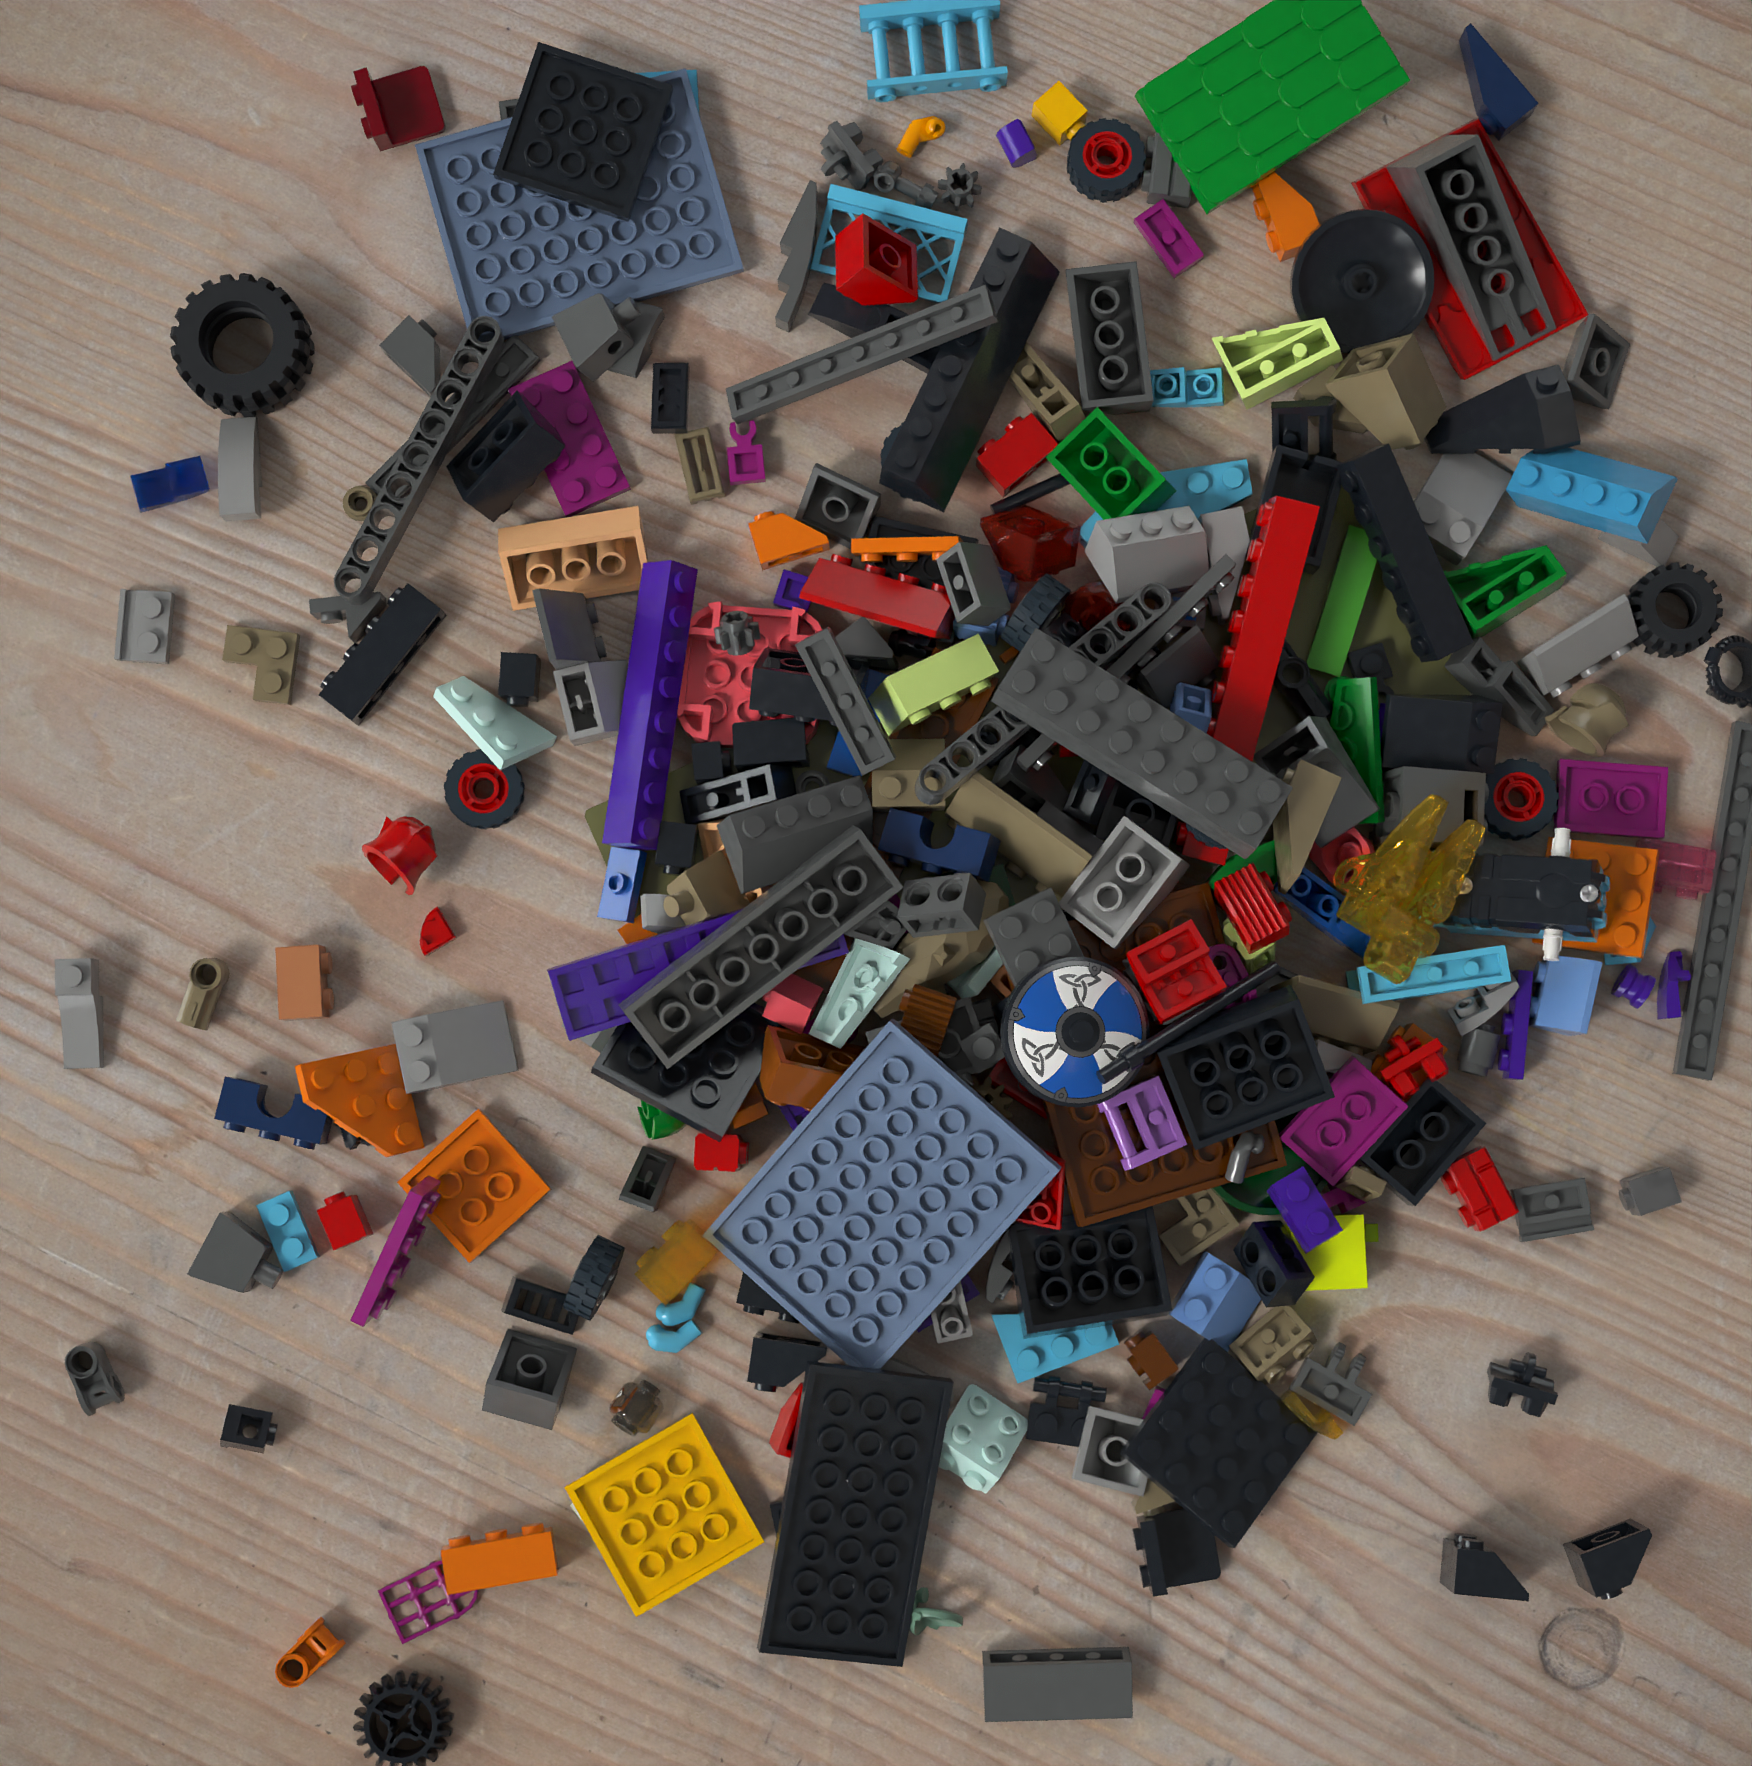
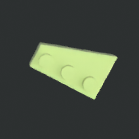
M1325 318L1280 325L1279 328L1259 332L1252 330L1242 335L1212 338L1215 348L1247 410L1320 373L1329 366L1343 361L1340 347Z
M977 634L888 676L870 695L868 700L889 736L910 724L915 725L932 715V712L940 708L946 710L962 700L961 697L969 692L975 696L992 686L990 680L999 670L980 635Z

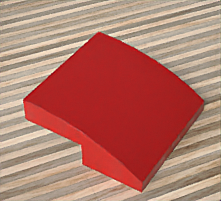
M1192 919L1126 953L1135 977L1160 1024L1224 992L1227 988V985L1209 957V947Z

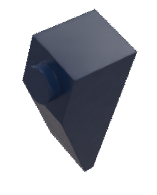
M1470 23L1465 27L1459 39V45L1476 115L1479 117L1486 133L1489 135L1493 134L1500 141L1528 119L1539 103Z

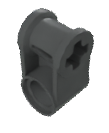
M90 1341L80 1344L68 1352L65 1357V1368L76 1390L79 1404L88 1416L95 1414L96 1409L113 1401L116 1403L124 1401L125 1394L121 1382L113 1371L106 1351L100 1344ZM81 1351L91 1355L93 1364L90 1369H86L80 1364L79 1354ZM103 1390H105L106 1392L100 1396H95L96 1393H99Z

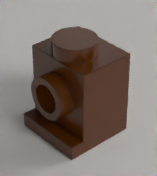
M1139 1330L1124 1341L1127 1349L1132 1354L1127 1358V1361L1139 1377L1144 1373L1148 1376L1142 1382L1149 1390L1179 1369L1152 1331L1144 1334L1142 1330Z

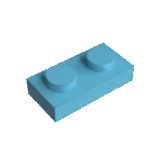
M288 1191L256 1205L284 1272L320 1257L293 1191Z

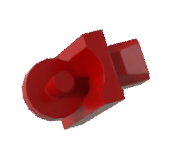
M1397 1034L1391 1038L1395 1048L1384 1055L1389 1063L1394 1062L1400 1057L1401 1059L1381 1070L1382 1078L1380 1079L1386 1086L1392 1087L1402 1100L1407 1099L1419 1091V1085L1411 1074L1423 1068L1431 1082H1434L1449 1073V1068L1443 1057V1045L1438 1038H1435L1411 1053L1412 1050L1421 1046L1419 1039L1414 1036L1404 1042L1401 1036Z

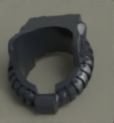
M1731 635L1720 640L1715 647H1709L1704 662L1708 665L1705 669L1707 671L1705 676L1708 678L1706 682L1709 688H1707L1706 693L1728 705L1737 704L1739 708H1745L1746 706L1752 708V644L1744 637ZM1727 651L1736 655L1741 662L1743 671L1742 681L1733 690L1729 689L1722 681L1720 667L1718 666L1722 654Z

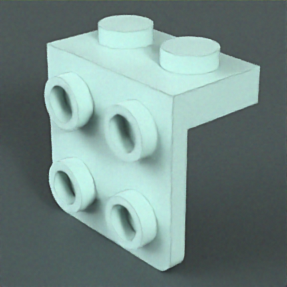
M969 1385L947 1420L939 1467L952 1471L961 1477L968 1487L986 1494L1000 1479L1027 1431L1028 1419L977 1385Z

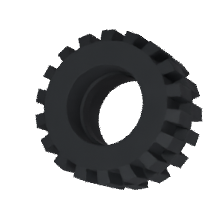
M1679 562L1670 563L1666 567L1663 564L1648 572L1630 588V594L1627 598L1639 635L1632 642L1637 647L1644 644L1646 646L1644 652L1649 655L1658 652L1659 658H1667L1670 655L1676 658L1690 653L1712 637L1711 634L1717 631L1720 625L1717 619L1723 616V608H1717V604L1723 600L1721 593L1715 595L1713 591L1717 587L1715 581L1712 580L1708 583L1704 579L1707 576L1705 571L1701 569L1695 573L1693 572L1694 565L1688 563L1680 567ZM1668 592L1675 594L1685 602L1689 612V619L1684 629L1671 628L1660 620L1656 612V600L1659 593Z

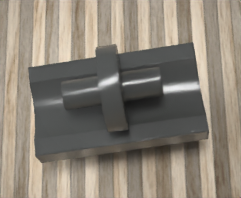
M835 121L828 126L829 131L820 143L824 148L821 154L826 159V162L821 167V171L825 176L836 173L841 180L847 178L855 190L861 191L866 188L878 166L882 165L883 158L876 149H870L862 154L857 145L861 143L863 135L855 122L841 126L838 121Z

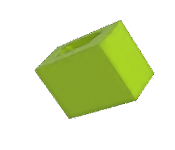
M1364 1224L1365 1242H1379L1378 1224Z

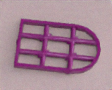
M442 1560L433 1561L428 1566L379 1589L378 1593L401 1643L404 1644L453 1619L460 1618L461 1615L472 1608L478 1598L479 1590H473L474 1596L471 1602L460 1611L455 1600L472 1591L447 1595L444 1574H442L439 1567L442 1564ZM434 1568L438 1579L419 1589L418 1587L414 1588L411 1578ZM406 1582L410 1593L389 1603L384 1592ZM436 1586L438 1588L442 1586L447 1598L428 1607L427 1605L423 1607L418 1595ZM408 1600L411 1602L414 1600L419 1611L397 1621L392 1608ZM446 1604L447 1606L451 1605L454 1614L432 1625L427 1613ZM417 1618L419 1620L423 1619L426 1628L405 1638L400 1627Z

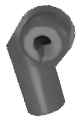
M1246 1131L1241 1134L1230 1155L1225 1178L1228 1181L1243 1183L1251 1152L1259 1154L1263 1151L1265 1139L1261 1134H1254L1253 1131Z

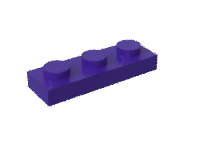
M1516 970L1512 974L1517 980L1519 988L1509 1000L1508 1013H1504L1502 1016L1501 1034L1506 1035L1505 1049H1500L1498 1070L1503 1071L1502 1079L1524 1080L1533 971Z

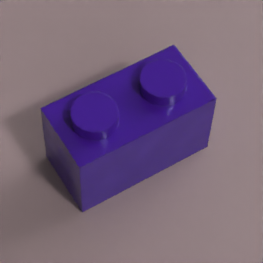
M1304 1167L1272 1184L1267 1190V1193L1305 1254L1343 1231Z

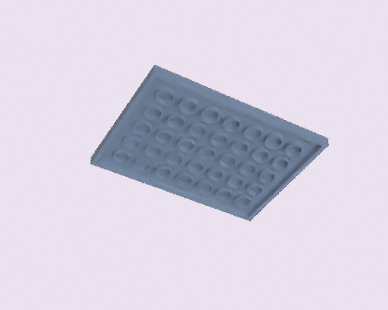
M686 68L651 78L673 85V93L629 222L495 179L493 173L512 117L415 144L467 329L477 317L489 316L497 321L504 340L513 335L520 336L555 326L552 316L597 293L604 294L617 306L628 297L640 302L744 272ZM490 331L484 332L479 336L478 341L483 343L489 342L494 338L495 333Z
M892 1018L702 1236L849 1366L881 1369L1056 1176L1062 1167Z

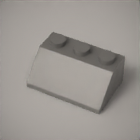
M1190 506L1096 521L1085 548L1086 555L1115 603L1125 602L1143 586L1155 582L1163 584L1170 593L1188 591L1209 571L1206 533Z
M1625 594L1621 595L1537 647L1517 662L1527 679L1542 696L1550 692L1553 698L1572 687L1569 680L1581 674L1582 678L1585 679L1602 668L1599 663L1602 659L1610 655L1613 660H1616L1632 650L1629 643L1639 637L1628 598Z

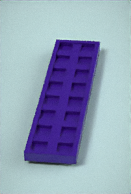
M742 909L547 969L568 1040L571 1041L631 1022L618 1004ZM844 934L800 968L848 954L849 951Z

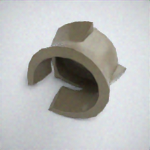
M1597 683L1587 684L1577 690L1570 698L1572 705L1570 708L1564 705L1558 711L1545 717L1547 725L1558 738L1576 750L1595 757L1604 756L1611 738L1617 732L1629 726L1625 719L1626 709L1623 700L1610 688Z

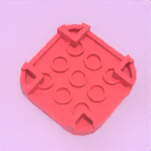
M722 601L708 603L707 607L697 611L690 621L677 718L686 734L697 743L720 741L723 748H733L732 725L734 723L794 718L793 715L786 714L768 717L760 715L758 710L749 709L753 667L764 648L798 652L795 646L797 642L822 630L818 621L809 615L806 610L793 606L792 610L727 606L723 605ZM743 611L748 614V617H753V622H758L761 638L754 640L755 646L749 653L737 656L727 653V650H722L721 644H716L714 628L720 627V620L726 613ZM820 719L805 722L806 744L817 733Z

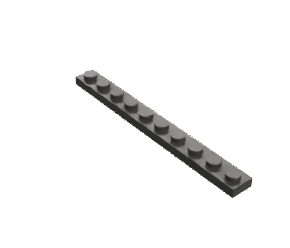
M1734 721L1731 724L1689 972L1691 979L1687 984L1672 1073L1706 1081H1712L1752 846V724Z

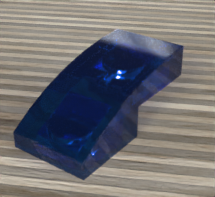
M200 456L165 463V468L130 476L140 513L172 505L210 491Z

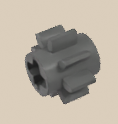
M964 163L961 164L960 169L952 170L947 167V180H938V188L946 190L942 195L941 202L947 203L950 201L954 204L955 211H958L960 206L965 204L972 208L974 206L972 194L980 195L982 191V186L973 184L978 179V172L970 173L965 170ZM957 183L960 187L966 185V190L963 191L961 188L954 190V184Z
M743 611L726 613L720 620V627L714 628L716 644H721L722 650H727V653L737 656L749 653L755 646L754 640L761 638L758 622H753V617H748V614Z

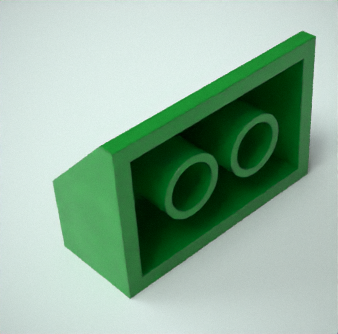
M1098 407L1046 456L1047 460L1103 520L1156 511L1177 491Z

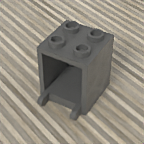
M1408 766L1382 772L1385 822L1374 823L1373 831L1369 832L1368 839L1373 840V846L1438 851H1459L1483 846V841L1488 831L1487 821L1484 819L1485 803L1489 796L1486 773Z

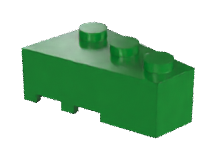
M1547 545L1505 555L1498 560L1482 564L1477 562L1469 564L1466 568L1450 572L1443 571L1472 639L1485 636L1560 589L1567 575Z

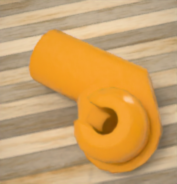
M935 116L913 120L909 124L896 150L903 156L911 158L919 143L935 140L944 134L946 129L944 121Z

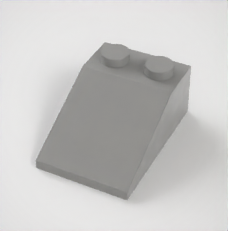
M1476 453L1442 455L1414 500L1436 554L1455 566L1466 557L1512 478L1511 474Z
M1124 816L1059 901V905L1107 944L1117 949L1169 895L1191 865Z
M503 1000L391 1022L406 1094H416L519 1071Z

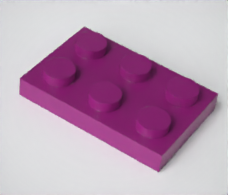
M1559 759L1557 761L1556 792L1559 794V800L1556 803L1558 808L1554 814L1553 831L1555 832V828H1567L1571 830L1570 833L1664 839L1668 767Z
M1353 1055L1329 1080L1335 1097L1301 1110L1279 1133L1280 1140L1332 1186L1346 1174L1408 1108V1105Z

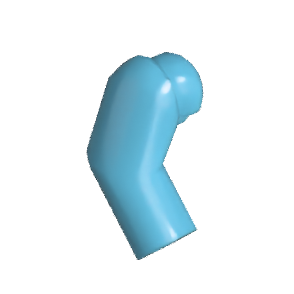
M690 1282L681 1301L672 1304L662 1302L656 1308L657 1319L666 1326H675L691 1320L699 1307L706 1289Z
M691 1319L676 1332L664 1330L660 1325H652L646 1331V1338L649 1341V1346L655 1351L677 1353L700 1336L702 1332Z

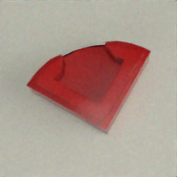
M439 907L429 912L422 925L420 947L424 956L430 955L457 938Z

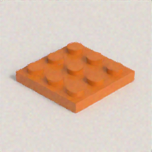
M1548 837L1545 857L1551 856L1552 839L1555 837ZM1571 839L1570 858L1598 860L1603 869V874L1610 877V890L1606 892L1607 905L1604 911L1607 913L1606 928L1598 929L1597 943L1562 940V948L1643 959L1660 852L1656 849ZM1532 938V943L1543 945V939Z
M477 1109L397 1182L408 1194L414 1186L428 1175L441 1181L437 1193L441 1194L440 1201L432 1214L428 1213L427 1217L469 1263H472L552 1190L481 1109Z

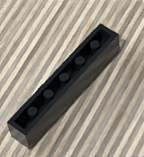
M1389 443L1371 448L1338 464L1341 485L1351 497L1354 504V515L1366 532L1369 539V550L1378 560L1383 572V583L1393 595L1397 605L1396 612L1398 618L1406 626L1411 637V648L1415 655L1420 658L1421 663L1438 661L1473 643Z

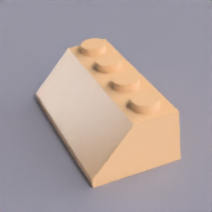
M639 506L498 529V553L513 611L536 607L532 590L539 588L583 593L586 599L637 591L640 588L643 563L649 562Z

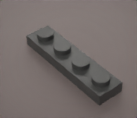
M827 627L797 642L795 646L861 774L864 775L895 760L896 755L831 628Z

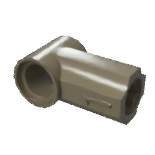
M203 958L193 963L189 972L190 981L176 1021L193 1028L208 1030L222 987L229 980V968L224 961L218 958ZM208 964L212 965L217 972V977L212 984L205 982L202 976L203 969Z

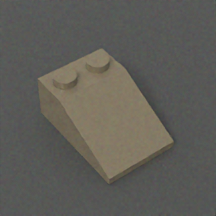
M1300 760L1294 770L1287 768L1283 778H1280V780L1292 786L1293 789L1273 820L1278 892L1284 895L1300 876L1342 777L1304 760Z

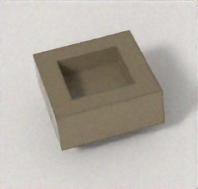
M1354 1166L1336 1183L1335 1187L1368 1202L1383 1194L1387 1182L1376 1177V1173L1369 1168Z

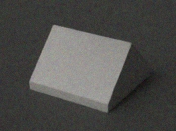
M1089 1406L1072 1479L1143 1497L1148 1477L1120 1454V1451L1144 1419Z

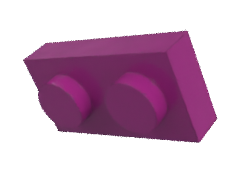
M1164 199L1134 218L1133 223L1174 279L1203 259V252Z

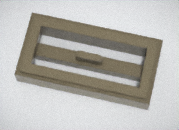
M709 426L691 430L688 433L674 434L691 505L697 504L698 501H710L711 498L725 497ZM702 436L705 439L716 489L709 490L697 439ZM689 439L702 492L695 493L684 441Z

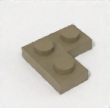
M227 625L222 660L228 663L257 666L253 700L291 705L300 635L291 632Z
M1210 1188L1177 1198L1187 1216L1163 1231L1158 1237L1177 1265L1181 1266L1238 1227L1239 1224L1223 1200Z

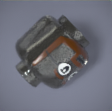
M643 1379L640 1384L635 1382L625 1383L610 1404L609 1410L613 1416L611 1422L633 1437L637 1433H648L664 1409L662 1401L657 1397L660 1390Z

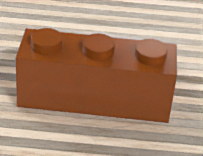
M768 1025L765 1031L760 1083L766 1100L779 1106L789 1104L803 1107L810 1112L866 1047L845 1042L840 1049L810 1034L802 1033L801 1035L792 1030Z

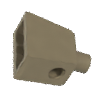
M722 850L715 852L687 869L667 885L669 896L663 902L667 915L670 917L680 915L686 926L745 908L750 904L745 893L741 894L735 875Z

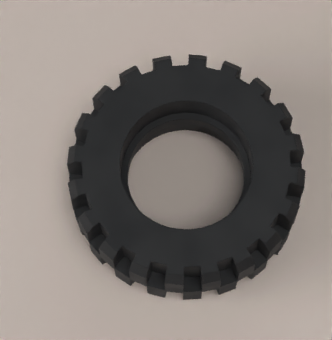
M241 273L239 280H235L231 274H225L219 277V283L213 284L211 280L202 283L203 291L197 295L192 291L185 298L189 303L186 309L178 308L175 318L179 322V326L171 327L170 338L175 342V345L170 350L173 360L178 364L176 369L181 378L207 405L213 409L219 408L227 415L235 416L237 412H240L244 417H255L257 410H262L265 415L275 412L273 405L280 401L284 406L293 400L289 394L294 389L299 392L303 389L306 383L302 376L304 373L311 374L313 367L309 356L315 354V346L310 338L312 331L309 323L304 318V314L288 293L281 287L276 288L272 281L263 277L257 281L252 274ZM243 318H258L266 321L273 330V345L265 361L254 370L243 374H228L219 370L213 361V348L221 331L232 322Z

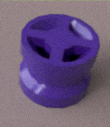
M1629 963L1616 979L1611 994L1617 998L1624 997L1628 999L1630 1005L1638 1009L1650 995L1656 978L1650 974L1642 975L1637 971L1636 966Z

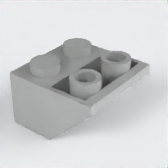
M627 660L589 662L553 671L569 740L574 746L618 736L628 670Z

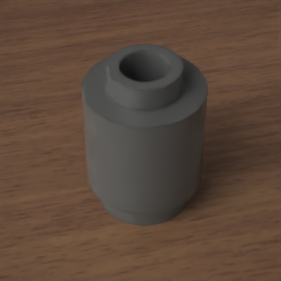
M1481 1024L1462 1036L1457 1061L1460 1062L1459 1071L1487 1077L1488 1070L1493 1069L1501 1037L1494 1034V1026Z

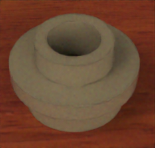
M355 486L349 489L343 498L345 513L355 521H364L377 495L366 486ZM360 499L367 500V506L363 510L356 509V502Z

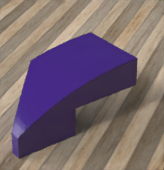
M1681 951L1669 952L1662 967L1657 992L1658 1020L1682 1017L1678 982L1689 981L1691 975L1689 970H1683V955Z

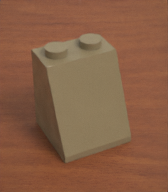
M1414 333L1352 349L1325 384L1327 390L1381 443H1389L1392 450L1403 447L1406 450H1410L1420 446L1447 408Z

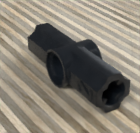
M1285 639L1273 682L1275 688L1286 696L1302 721L1308 716L1328 718L1332 715L1333 706L1310 675L1307 663L1303 659L1298 658ZM1285 669L1296 670L1299 673L1300 682L1296 684L1288 683L1284 679L1282 671Z

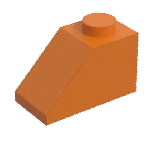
M774 511L764 512L755 516L754 522L748 523L762 571L830 550L829 541L825 534L784 513L775 515Z

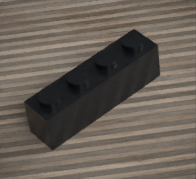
M409 583L403 589L399 587L392 593L388 599L387 604L389 607L381 617L377 615L369 622L365 629L366 636L359 644L354 643L349 647L343 656L345 661L337 672H330L321 683L320 687L323 690L319 693V696L358 726L447 616L440 607Z

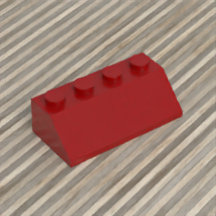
M832 554L831 560L819 558L799 595L800 599L933 638L950 640L955 615L945 586L933 583L931 589L918 586L919 578L899 573L898 579L884 576L886 569L865 563L864 570L852 567L853 559Z

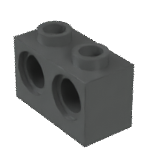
M956 873L948 876L908 880L904 884L897 918L913 938L979 930L986 892L971 873Z

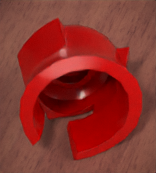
M386 816L378 837L362 846L364 856L391 885L401 876L407 885L405 893L408 895L414 893L421 874L438 856L435 853L436 847L431 827L424 825L414 817L407 816L397 818L394 821Z

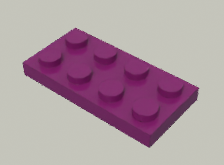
M569 361L508 389L511 396L517 390L523 394L557 430L565 444V448L561 451L558 459L550 463L544 470L566 517H572L631 490L573 361Z
M428 1175L409 1191L350 1321L364 1327L371 1319H378L384 1309L388 1310L397 1294V1290L392 1288L398 1278L402 1279L412 1261L407 1255L413 1245L417 1247L426 1231V1226L422 1225L428 1213L432 1214L440 1201L441 1194L437 1193L441 1181Z

